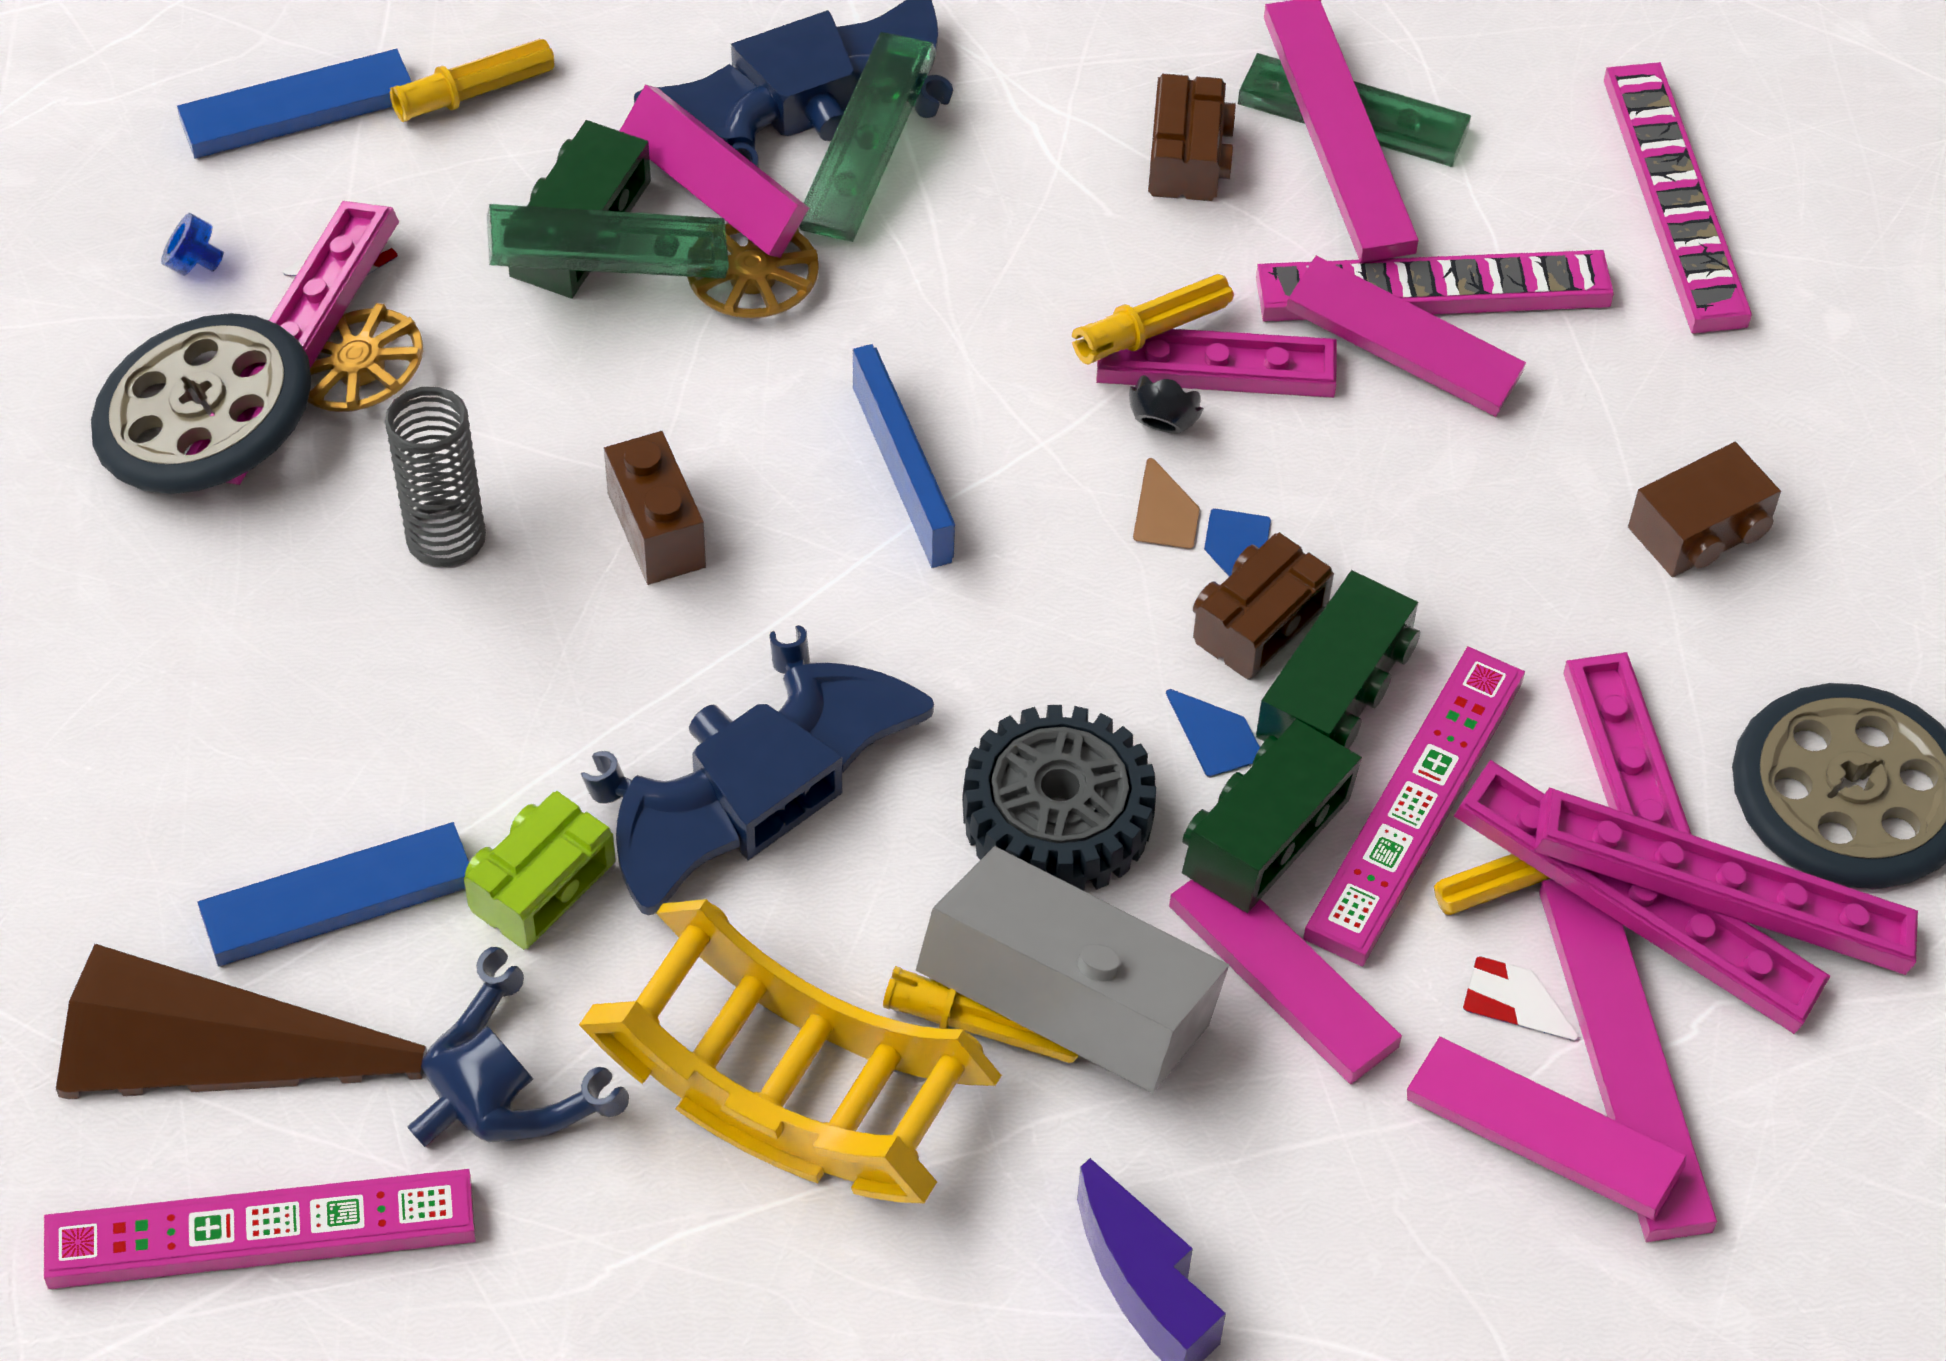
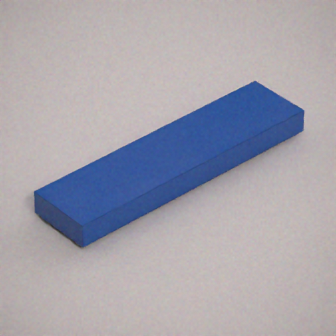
M396 48L177 105V110L194 159L393 107L390 99V88L412 81Z
M873 344L854 348L853 390L931 568L952 563V558H954L955 522L877 347L874 348Z
M451 822L197 901L217 965L220 967L464 890L465 871L469 861L455 824Z

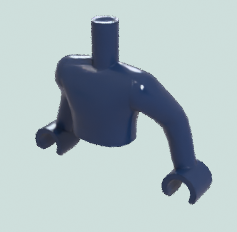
M490 947L479 956L476 964L477 973L484 984L458 1021L430 1046L422 1059L421 1067L439 1099L411 1122L407 1128L424 1147L457 1119L481 1140L487 1142L513 1141L551 1135L595 1112L606 1117L618 1116L628 1106L629 1094L622 1086L614 1088L607 1097L598 1099L601 1090L611 1082L613 1076L607 1068L595 1067L584 1076L580 1092L558 1103L536 1109H510V1105L518 1093L534 1078L488 1026L484 1028L502 997L517 993L524 981V974L518 966H511L503 975L494 977L498 969L508 959L507 953L500 947Z

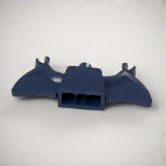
M905 0L875 19L838 27L829 10L731 43L732 65L728 64L703 79L680 85L657 87L758 168L759 158L755 150L756 134L770 124L784 136H792L814 128L821 139L833 141L843 136L849 129L850 120L848 116L856 109V93L884 90L904 99H909L912 96L915 98V111L923 118L936 116L940 103L948 105L953 94V87L948 79L940 75H929L935 61L938 46V22L932 0ZM642 90L634 94V104Z
M796 625V642L789 644L779 642L776 639L775 631H772L769 635L773 667L776 671L785 674L783 680L788 695L785 704L779 711L768 704H757L734 721L717 705L712 704L701 709L689 725L690 734L700 743L692 753L693 773L668 781L654 780L639 775L631 780L624 777L614 754L608 751L595 752L592 758L597 770L602 775L592 776L582 772L581 776L589 794L596 802L607 804L623 797L616 827L618 862L623 880L638 909L643 914L654 915L663 903L669 901L695 869L721 854L737 848L749 861L842 794V773L845 772L865 748L890 734L917 725L932 717L934 713L933 699L906 682L871 669L839 663L810 664L807 631L804 627Z

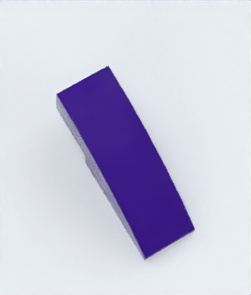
M1089 1158L1080 1166L1077 1201L1087 1240L1108 1288L1125 1317L1161 1361H1203L1221 1343L1226 1313L1188 1280L1193 1248L1096 1162Z

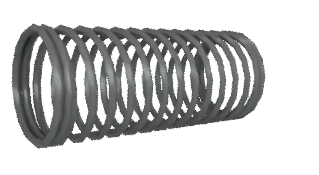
M419 387L406 391L393 400L386 411L385 428L390 444L391 460L393 462L397 483L396 488L400 500L399 506L402 510L401 516L403 518L405 539L409 551L420 562L435 567H451L464 563L475 556L485 543L486 535L477 469L475 467L476 461L472 448L473 442L469 429V415L463 399L453 391L441 387ZM420 396H440V397H421V398H417V397H420ZM420 402H439L450 406L456 411L454 412L443 407L425 406L409 410L394 422L400 411ZM424 411L442 412L457 420L454 421L443 416H424L412 419L397 429L404 419L412 414ZM423 421H442L456 428L454 430L446 426L427 425L412 429L405 435L400 436L411 425ZM427 430H442L451 433L449 436L426 435L411 441L406 440L415 433ZM429 439L440 440L433 443H418ZM444 449L449 450L446 454L435 453ZM415 454H428L417 458L412 457ZM444 459H450V460H451V461L448 462V463H439V462H438V461H441V460H444ZM430 463L419 467H414L415 464ZM447 468L453 469L450 472H438ZM417 473H428L419 477L415 476ZM449 477L455 478L452 481H441ZM419 482H430L422 484L421 486L416 485ZM452 486L456 487L454 490H443ZM420 491H421V492H428V493H424V494H422V495L417 494V493H419ZM454 495L457 496L456 499H445ZM420 501H429L424 504L419 503ZM442 510L449 511L444 514H432ZM459 512L463 513L457 519L445 523L429 524L421 521L422 519H444ZM470 516L461 526L447 532L431 533L416 527L418 525L425 528H445L460 523ZM472 524L470 529L461 536L449 541L432 542L416 535L447 537L461 532ZM473 533L472 537L465 543H463L461 546L455 547L450 550L434 551L431 549L424 548L418 544L421 543L428 546H449L451 544L463 541L465 538H467L470 534ZM475 541L473 546L466 552L451 558H435L426 555H450L464 550Z

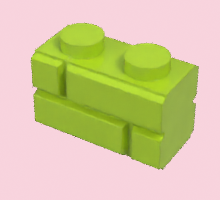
M552 792L539 806L535 804L525 806L512 822L510 834L494 849L484 847L473 856L466 868L464 877L468 907L473 914L494 929L497 927L502 935L523 950L528 949L616 862L613 833L607 825L587 811L583 813L577 804L560 792Z

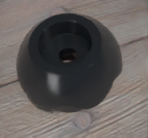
M1143 375L1139 378L1135 387L1130 386V407L1135 419L1150 428L1178 434L1193 426L1203 412L1204 408L1200 407V393L1197 391L1185 393L1174 380L1162 379L1153 383L1149 377Z

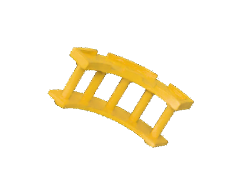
M707 899L663 903L656 914L679 937L636 1001L593 1004L579 1026L602 1050L637 1081L643 1084L651 1075L670 1091L682 1098L675 1110L740 1150L779 1169L815 1183H819L824 1173L853 1181L851 1190L856 1195L893 1202L924 1204L937 1181L918 1160L919 1155L916 1149L956 1084L996 1086L1002 1076L983 1053V1047L980 1042L972 1035L966 1033L964 1029H940L900 1022L853 1006L824 992L763 953L729 923L727 916L721 909L710 903ZM700 957L736 988L694 1051L691 1052L660 1025L658 1016ZM759 1003L801 1029L761 1091L751 1092L718 1072L715 1067ZM827 1040L868 1061L829 1123H822L787 1110L783 1106ZM894 1070L927 1078L892 1135L856 1132Z

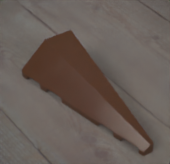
M94 944L69 1000L56 1091L60 1098L79 1099V1092L119 1090L123 1096L143 1095V1088L187 1086L191 1092L298 1086L299 1079L338 1077L342 1084L361 1083L363 1076L406 1073L410 1080H416L423 1077L424 1071L421 1066L422 1059L427 1053V1048L424 1045Z

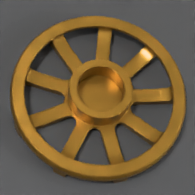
M714 223L707 227V233L696 242L691 250H688L686 270L688 282L693 292L707 306L734 317L761 318L787 311L799 304L810 293L818 277L817 250L799 232V228H797L790 242L795 244L801 251L783 253L781 258L766 254L749 239L746 246H740L730 237V235L740 232L729 223L719 227ZM718 242L727 251H729L731 255L709 253L705 251L714 243ZM792 264H807V279L778 267ZM698 265L726 267L698 280ZM730 280L733 286L725 304L707 294L709 289ZM777 280L795 288L798 292L793 297L778 304L771 288ZM744 293L761 294L766 307L747 309L738 308V305Z
M376 303L374 308L360 309L343 314L332 332L334 333L339 330L343 341L339 344L327 341L321 352L332 356L316 360L310 368L311 375L329 369L332 370L310 391L308 403L323 410L349 412L374 406L395 395L412 379L422 359L423 340L414 320L399 312L389 310L384 304ZM381 321L395 324L393 327L372 338ZM366 322L361 333L358 336H353L349 325ZM406 334L410 336L413 347L382 348ZM385 360H406L410 362L406 371L397 380L384 370ZM376 379L385 386L386 389L368 398L359 399L360 386L367 385ZM339 380L347 385L346 402L324 400L325 395Z

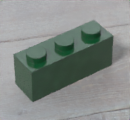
M586 120L574 138L567 139L562 144L557 162L548 176L538 179L533 187L530 202L521 215L513 217L505 228L502 246L507 251L509 277L573 299L651 182L649 141Z
M1351 570L1261 700L1256 738L1265 741L1271 735L1279 738L1298 719L1349 749L1361 727L1362 719L1359 716L1367 705L1374 709L1379 705L1391 681L1389 671L1395 662L1403 665L1406 664L1416 648L1420 637V630L1413 627L1419 602Z
M1298 719L1279 738L1273 735L1269 736L1259 748L1252 767L1244 775L1236 772L1230 777L1222 789L1218 803L1210 812L1201 809L1190 821L1182 839V842L1188 846L1182 874L1248 913L1350 800L1362 757Z

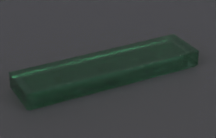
M880 32L804 200V204L809 207V210L799 225L801 231L850 242L854 241L935 59L936 51L932 42Z
M1257 53L1240 87L1238 104L1305 124L1280 59ZM1354 81L1380 146L1453 167L1469 130L1471 115Z
M489 204L487 212L489 265L722 279H725L729 268L724 218Z

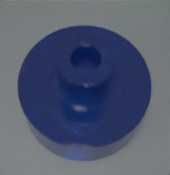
M192 213L186 214L171 234L163 251L161 264L182 276L187 275L196 264L212 272L215 271L223 258L224 251L208 243L212 234V224Z

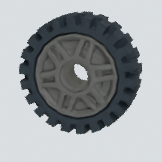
M1048 705L1046 718H1040L1036 707L1022 710L1020 724L1009 715L999 721L997 733L989 729L981 737L979 748L974 747L969 756L962 794L963 823L966 826V836L970 846L976 844V856L980 860L996 846L1083 891L1085 890L1087 880L1091 881L1096 890L1109 885L1111 872L1118 878H1121L1130 870L1131 861L1137 862L1145 850L1146 841L1149 842L1155 816L1156 786L1153 765L1148 764V753L1141 743L1133 746V734L1124 726L1113 733L1112 718L1100 713L1094 723L1088 722L1087 708L1074 706L1072 717L1070 718L1063 717L1062 705ZM1051 798H1062L1067 801H1056Z

